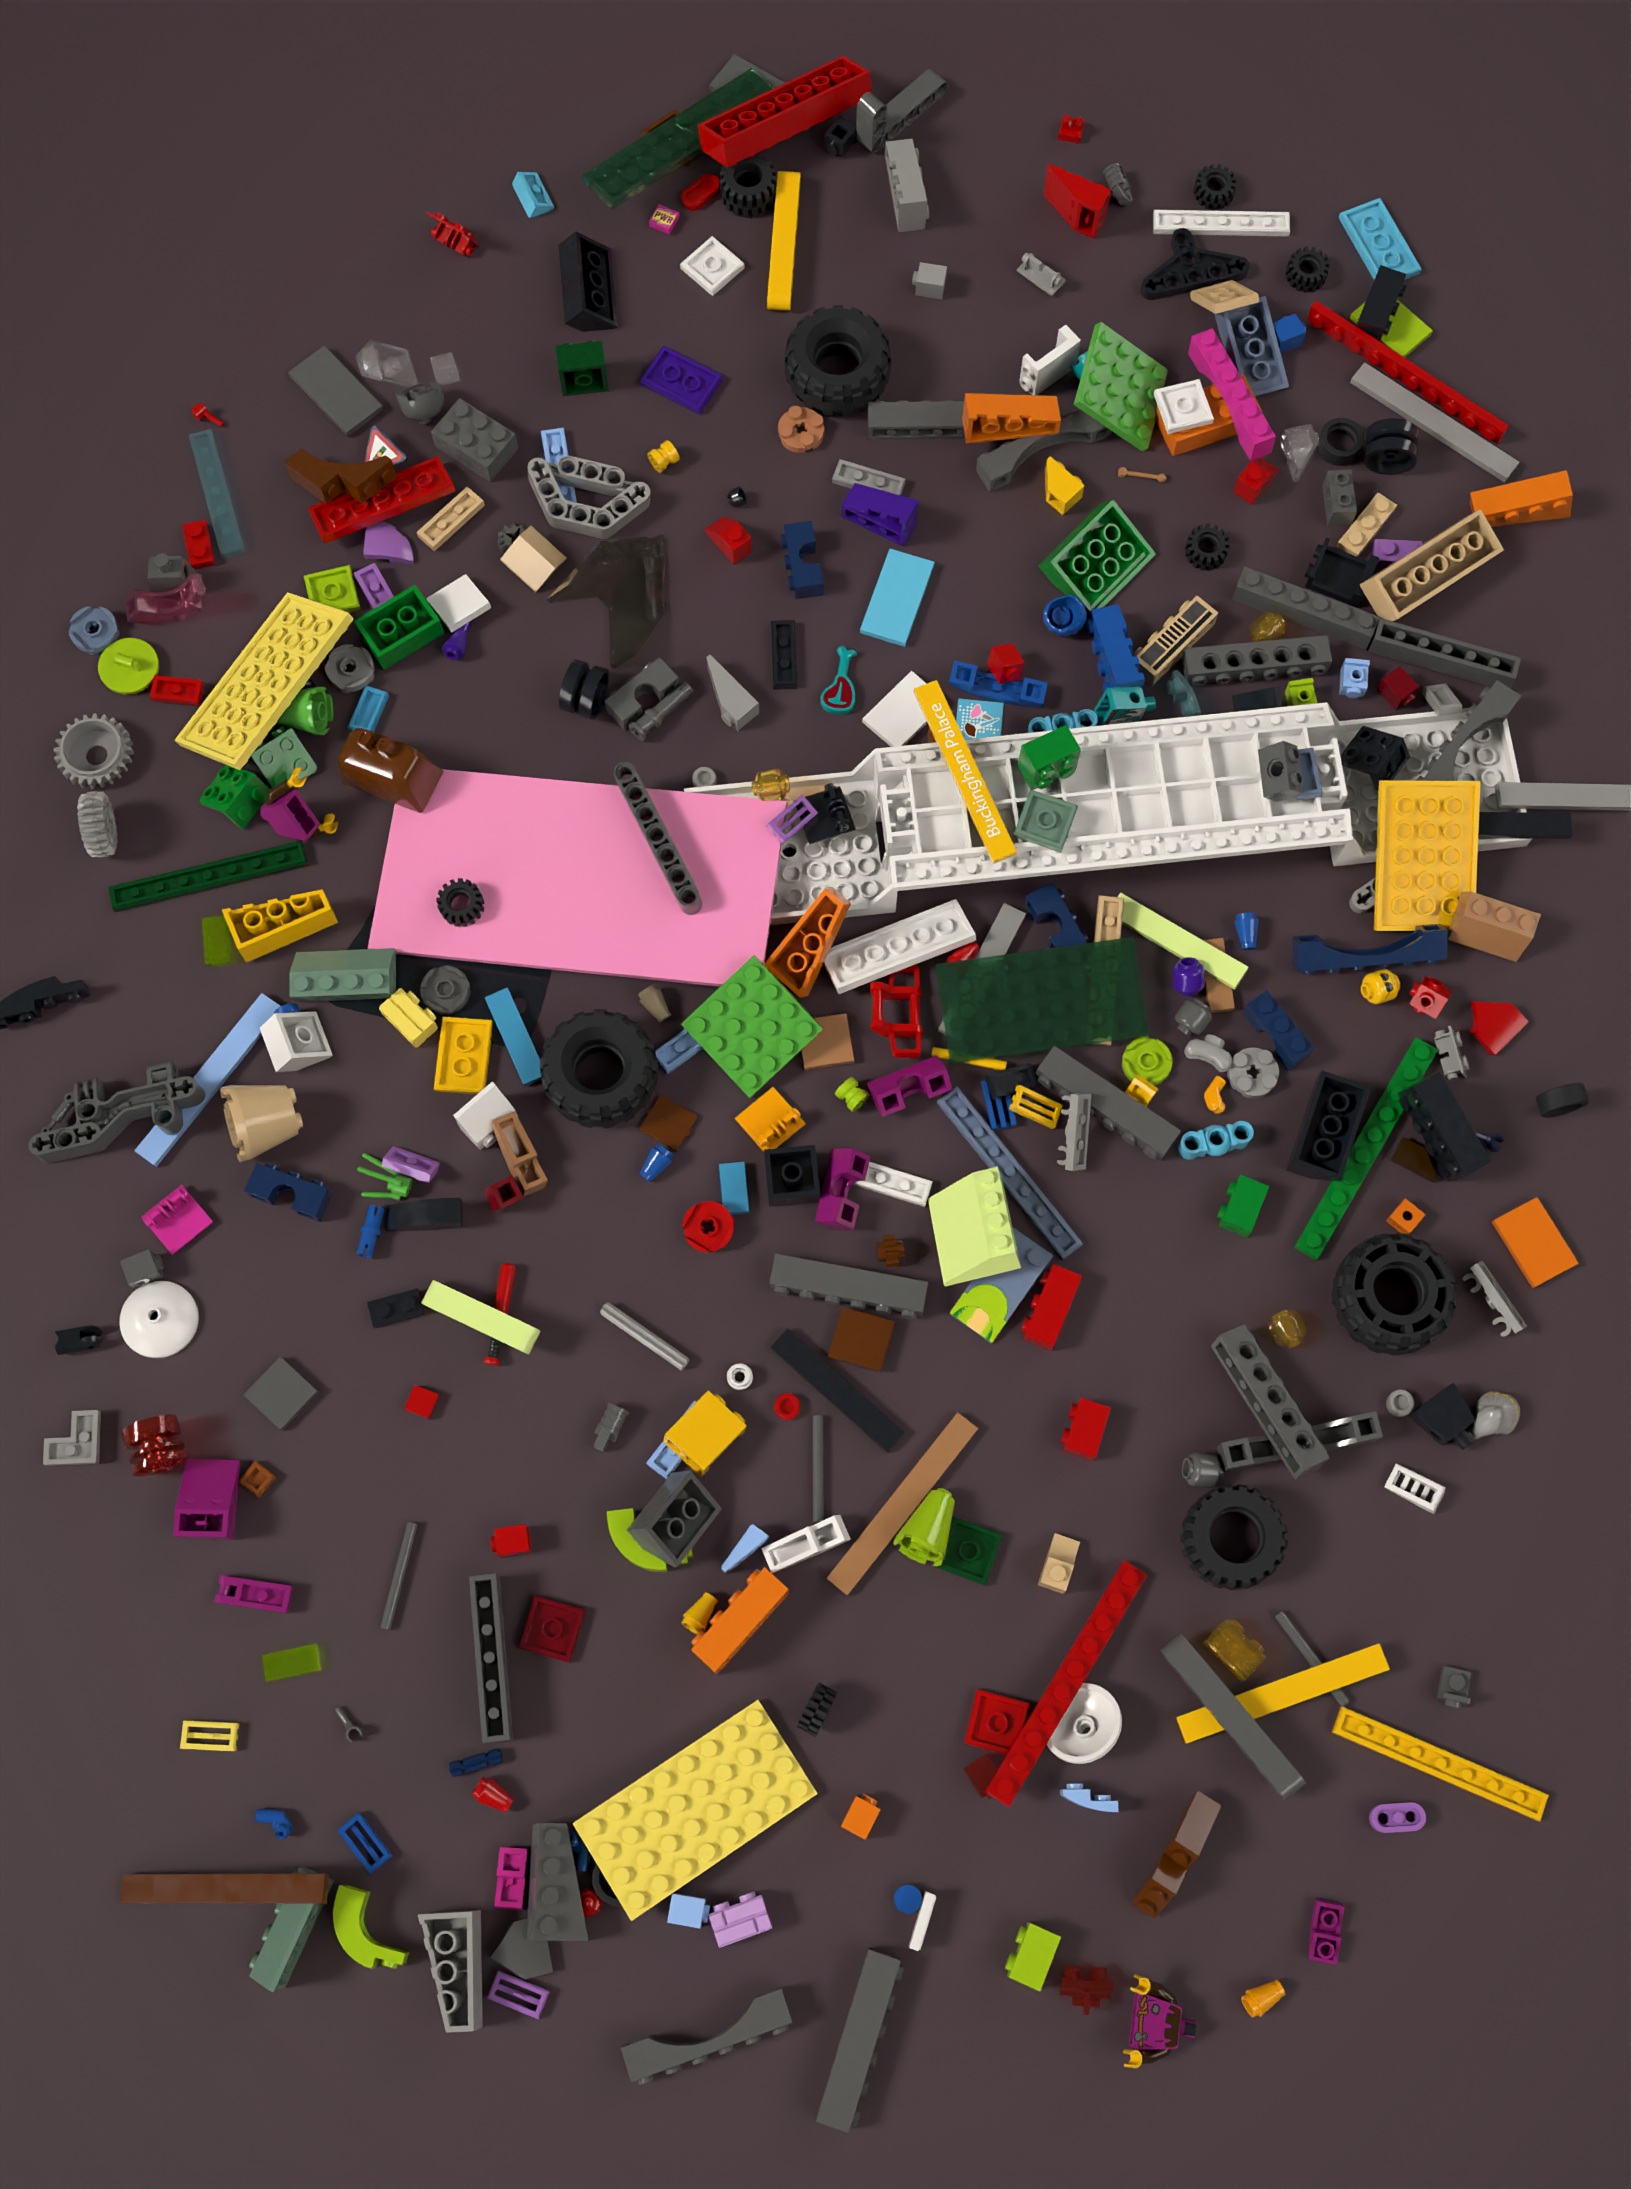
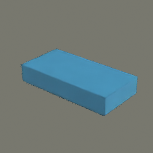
M365 685L349 722V731L363 728L374 732L389 698L388 692Z
M744 1162L719 1164L723 1205L728 1208L731 1215L749 1213Z

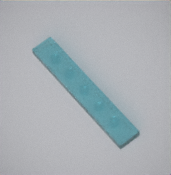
M211 429L189 434L222 559L245 553L213 432Z

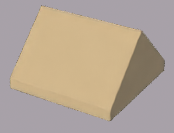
M530 526L517 537L500 561L533 591L537 592L567 558L535 528Z

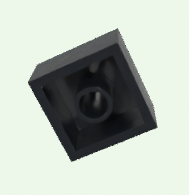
M815 1145L764 1150L769 1207L820 1201Z

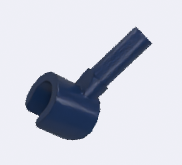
M1474 1131L1479 1140L1487 1143V1148L1491 1152H1499L1502 1149L1494 1145L1493 1140L1501 1143L1504 1141L1503 1136L1496 1134L1490 1137Z

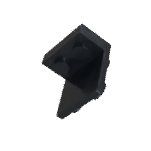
M1363 726L1340 757L1342 766L1369 774L1375 790L1379 791V781H1393L1409 760L1410 754L1403 737Z

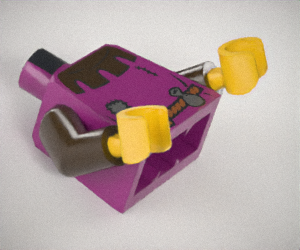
M295 768L289 780L285 779L272 787L264 799L265 803L261 807V817L263 820L268 821L275 832L281 836L294 838L298 841H307L321 835L322 831L332 834L337 830L338 822H334V814H327L324 817L323 824H320L299 792L292 788L293 786L302 787L307 779V775L304 778L297 777L301 772V768Z
M1134 1974L1133 1977L1139 1979V1985L1136 1988L1130 1987V1990L1134 1992L1128 2045L1131 2049L1123 2050L1124 2054H1130L1131 2057L1128 2064L1124 2063V2067L1138 2068L1142 2064L1154 2063L1168 2056L1172 2049L1178 2048L1179 2036L1195 2038L1196 2021L1181 2018L1182 2007L1177 2005L1176 1997L1161 1983Z

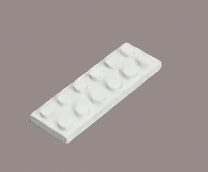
M955 899L830 948L823 964L838 994H841L976 941V934L958 901Z

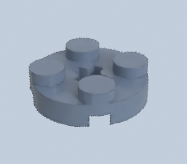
M84 607L77 611L70 620L69 636L78 649L88 652L90 655H98L100 652H103L120 636L116 619L104 607ZM91 626L95 628L99 626L98 631L90 634L89 628Z

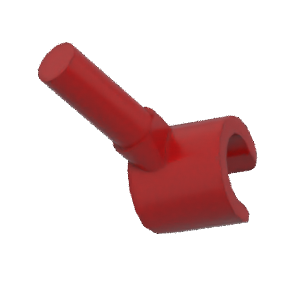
M198 403L191 409L192 415L198 421L206 417L218 426L223 427L224 422L213 416L204 404Z

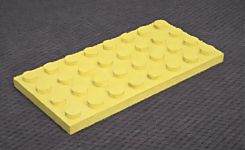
M287 592L179 733L175 741L181 747L241 770L271 728L277 723V720L286 708L290 706L298 692L305 686L329 651L333 649L335 643L347 630L354 618L348 612Z
M757 1700L572 1824L629 1919L633 1921L818 1793L763 1706Z

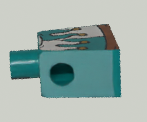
M1139 686L1106 688L1094 708L1098 717V726L1139 722L1146 711L1155 710L1156 702L1153 696L1144 697L1143 690Z

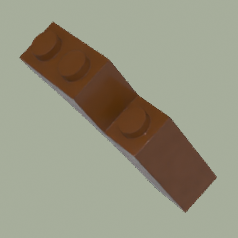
M301 448L284 461L290 479L326 505L343 491L363 504L397 477L392 459L386 455L367 462L341 464L321 460Z
M1197 1791L1187 1802L1166 1846L1133 1897L1131 1904L1138 1907L1142 1913L1150 1915L1155 1919L1177 1894L1188 1868L1201 1853L1221 1808L1220 1804L1200 1791Z

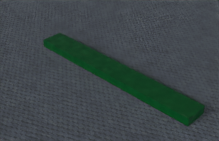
M301 840L110 886L108 889L112 909L114 912L305 867L308 866L304 844Z

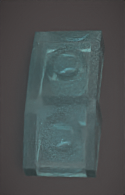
M1178 670L1173 671L1171 679L1167 681L1168 694L1173 696L1174 703L1181 702L1182 715H1186V717L1199 716L1201 711L1193 689Z

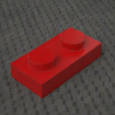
M206 520L182 524L189 562L194 570L216 565Z
M154 675L150 698L155 702L200 706L204 683L198 679Z

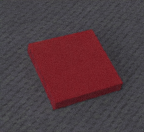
M534 1595L518 1648L571 1663L586 1610Z

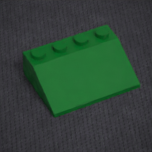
M1112 499L1100 503L1038 567L1050 582L1065 595H1076L1084 603L1086 612L1090 615L1091 609L1104 607L1156 553Z

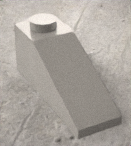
M709 655L706 657L707 668L722 714L721 718L729 727L733 726L739 731L759 714V703Z

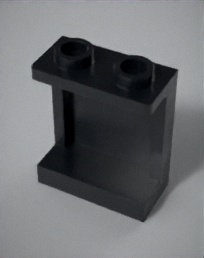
M1326 538L1324 544H1318L1314 552L1313 558L1317 559L1315 564L1310 563L1304 575V577L1308 578L1305 587L1358 608L1364 596L1360 584L1372 577L1380 558L1371 554L1368 561L1329 546L1330 539Z

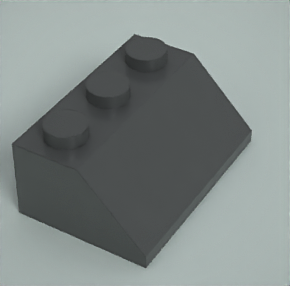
M691 1471L673 1472L627 1531L643 1550L673 1567H678L722 1508Z

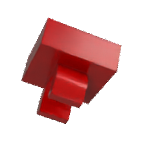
M1068 114L1063 116L1058 140L1080 144L1085 120L1081 117H1069Z

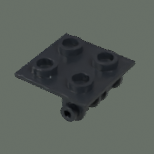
M829 783L824 786V791L805 797L818 812L816 816L803 826L809 845L856 830L840 786L836 787L833 783ZM801 802L796 806L797 811L804 806ZM806 810L799 816L800 820L802 821L810 812Z

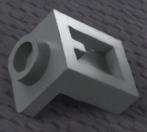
M1442 1666L1437 1699L1444 1700L1445 1706L1461 1709L1462 1705H1469L1471 1699L1468 1698L1471 1672Z

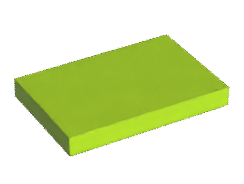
M1396 300L1400 305L1395 317L1390 315L1389 321H1392V325L1388 335L1383 334L1380 342L1405 358L1430 337L1433 330L1399 300ZM1365 302L1350 316V319L1355 324L1358 322Z

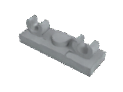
M1073 1093L1062 1096V1100L1070 1102V1108L1061 1109L1062 1114L1069 1115L1065 1128L1067 1145L1058 1147V1150L1066 1152V1159L1057 1160L1059 1165H1065V1170L1069 1171L1086 1169L1091 1093Z
M1481 1261L1470 1268L1472 1273L1466 1274L1463 1277V1281L1474 1278L1477 1284L1470 1291L1472 1293L1477 1292L1483 1286L1487 1294L1485 1299L1493 1310L1497 1309L1498 1312H1501L1503 1316L1497 1317L1492 1322L1494 1325L1499 1322L1506 1324V1330L1500 1335L1502 1337L1507 1336L1512 1330L1516 1334L1526 1328V1323L1484 1262Z

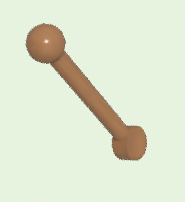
M1121 467L1118 470V476L1121 478L1128 475L1155 479L1161 483L1167 479L1163 473L1154 475L1127 471L1125 467Z

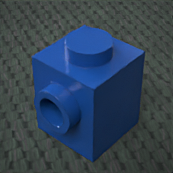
M1296 313L1288 317L1283 316L1276 322H1273L1280 353L1303 344L1307 332L1306 326L1303 321L1299 320Z

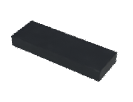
M795 620L771 621L773 690L797 689Z

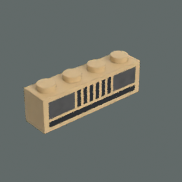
M1196 595L1191 601H1185L1180 607L1179 613L1175 617L1173 615L1170 616L1164 623V628L1159 633L1157 631L1154 632L1148 639V644L1144 648L1139 647L1134 652L1133 656H1137L1140 663L1138 666L1139 673L1143 672L1145 681L1150 686H1153L1183 656L1185 648H1191L1215 624L1218 612Z

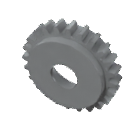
M96 713L93 714L92 718L84 715L83 720L79 721L75 718V724H66L68 728L66 732H59L62 735V739L55 740L60 747L54 748V752L57 755L54 757V760L57 762V767L67 780L70 779L74 785L79 783L82 788H85L88 783L91 789H94L95 785L99 784L101 788H104L105 782L113 784V778L121 779L120 772L128 771L125 764L132 763L128 755L134 754L131 748L133 742L129 738L130 735L121 723H117L113 717L109 720L105 714H103L101 719H99ZM95 746H101L107 750V759L100 765H92L86 758L87 752Z

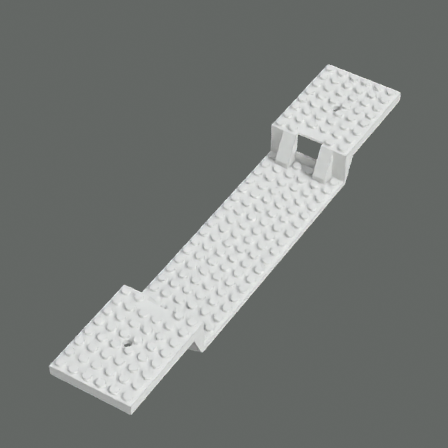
M1326 702L1070 729L1081 749L1075 773L1066 779L1059 778L1054 780L1051 785L1044 789L1037 788L1034 790L1078 805L1061 853L1013 837L1030 791L1017 766L1021 745L1051 731L965 739L1017 851L1016 856L995 864L990 859L937 742L874 749L850 772L684 788V792L786 801L788 807L802 794L806 797L824 791L826 784L833 783L834 786L841 787L856 830L809 845L802 827L785 843L781 844L770 925L797 923L824 888L831 887L851 903L845 916L846 918L896 912L897 891L1324 846H1330L1333 866L1376 862L1379 791L1375 790L1369 774L1342 766L1340 755L1363 726L1403 737L1410 758L1393 781H1416L1420 775L1422 777L1426 776L1428 771L1425 768L1432 758L1438 759L1442 753L1439 752V749L1447 739L1452 741L1455 737L1452 732L1459 722L1465 723L1469 717L1466 716V713L1470 708L1462 709V713L1438 716L1435 712L1339 721ZM1506 718L1502 724L1476 733L1460 747L1454 764V781H1480L1479 812H1526V809L1498 808L1494 785L1498 782H1520ZM1281 741L1294 744L1298 749L1314 748L1323 790L1322 797L1297 800L1295 796L1279 802L1264 798L1258 749ZM796 807L786 814L785 822L797 812ZM798 817L784 829L783 833L786 835L801 822L800 818ZM881 821L886 850L882 864L876 822ZM1478 838V851L1525 847L1532 839ZM787 847H792L796 850V854L792 857H786L782 852Z

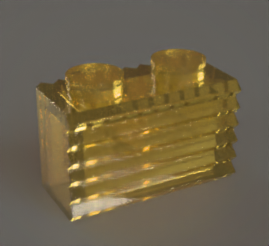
M1226 1618L1204 1639L1202 1644L1240 1682H1243L1267 1657L1263 1654L1264 1648L1255 1639L1250 1641L1242 1634L1245 1630L1236 1620L1232 1619L1229 1621Z

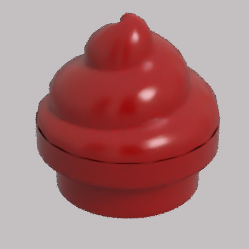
M594 1888L581 1890L580 1897L584 1916L592 1917L599 1913L603 1901L596 1894Z

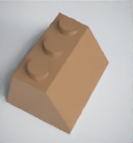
M1471 891L1461 892L1448 930L1447 940L1517 962L1532 941L1541 914Z

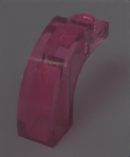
M192 573L179 587L166 592H148L135 589L125 600L127 621L137 624L158 625L181 621L195 615L202 609L201 599L205 596L206 591L203 585L202 574Z

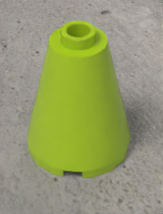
M942 1488L930 1491L894 1539L893 1544L895 1546L897 1544L900 1545L899 1551L902 1554L922 1564H926L927 1560L934 1561L933 1566L942 1565L945 1559L955 1504L952 1494Z

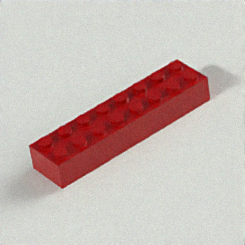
M845 56L832 60L698 124L701 150L726 167L734 166L741 160L753 157L756 153L771 148L778 142L790 139L793 135L806 131L811 126L825 122L828 118L843 113L846 109L857 105L860 98L866 92L872 93L870 71Z

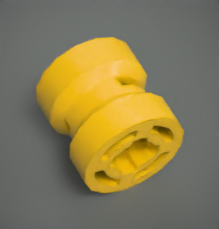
M669 440L661 443L660 449H652L647 453L650 463L658 473L666 470L669 463L675 464L680 460L677 450Z

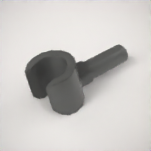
M341 1706L335 1709V1712L347 1729L346 1739L354 1743L353 1738L350 1736V1730L356 1729L362 1737V1728L359 1725H353Z

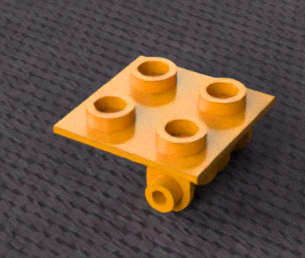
M774 1087L735 1117V1120L763 1152L765 1149L778 1148L806 1125L801 1119L799 1111L796 1108H792Z

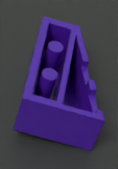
M855 483L842 504L841 517L904 547L917 525L919 500Z

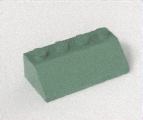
M395 948L296 952L290 969V998L297 1002L391 998V995L396 992Z
M300 1867L298 1871L294 1870L292 1874L319 1873L306 1867ZM330 1878L328 1883V1894L334 1883V1880ZM277 1904L274 1912L277 1914L273 1925L269 1924L263 1934L262 1940L265 1943L261 1952L257 1951L251 1960L249 1968H252L249 1977L271 1992L286 1988L323 1904Z

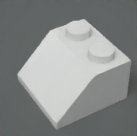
M316 1011L275 1013L260 1027L276 1072L297 1071L333 1056Z
M491 1082L453 1116L460 1129L481 1150L484 1147H490L497 1140L491 1122L512 1112H515L517 1115V1112L497 1086Z

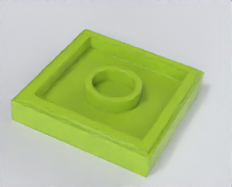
M350 565L304 575L309 600L348 613L361 610Z

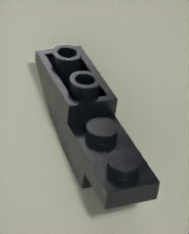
M56 976L29 984L0 1001V1029H6L11 1024L19 1022L22 1024L31 1023L35 1019L41 1018V1008L51 1009L57 1007L60 1003L80 1002L83 998L90 997L89 987L82 979L62 984Z

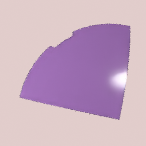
M383 521L366 527L363 554L365 559H389L390 564H414L410 543L405 536H402L396 530V527Z

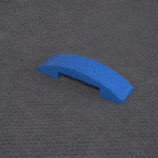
M954 660L949 680L950 685L969 694L995 702L1019 706H1043L1047 682L1024 677L1023 681L1018 680L998 684L993 674L978 671V666Z

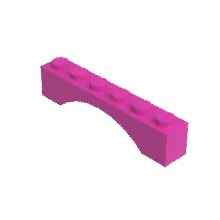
M1213 328L1193 335L1188 355L1198 372L1208 377L1222 395L1232 416L1239 442L1249 460L1252 461L1271 454L1276 435Z

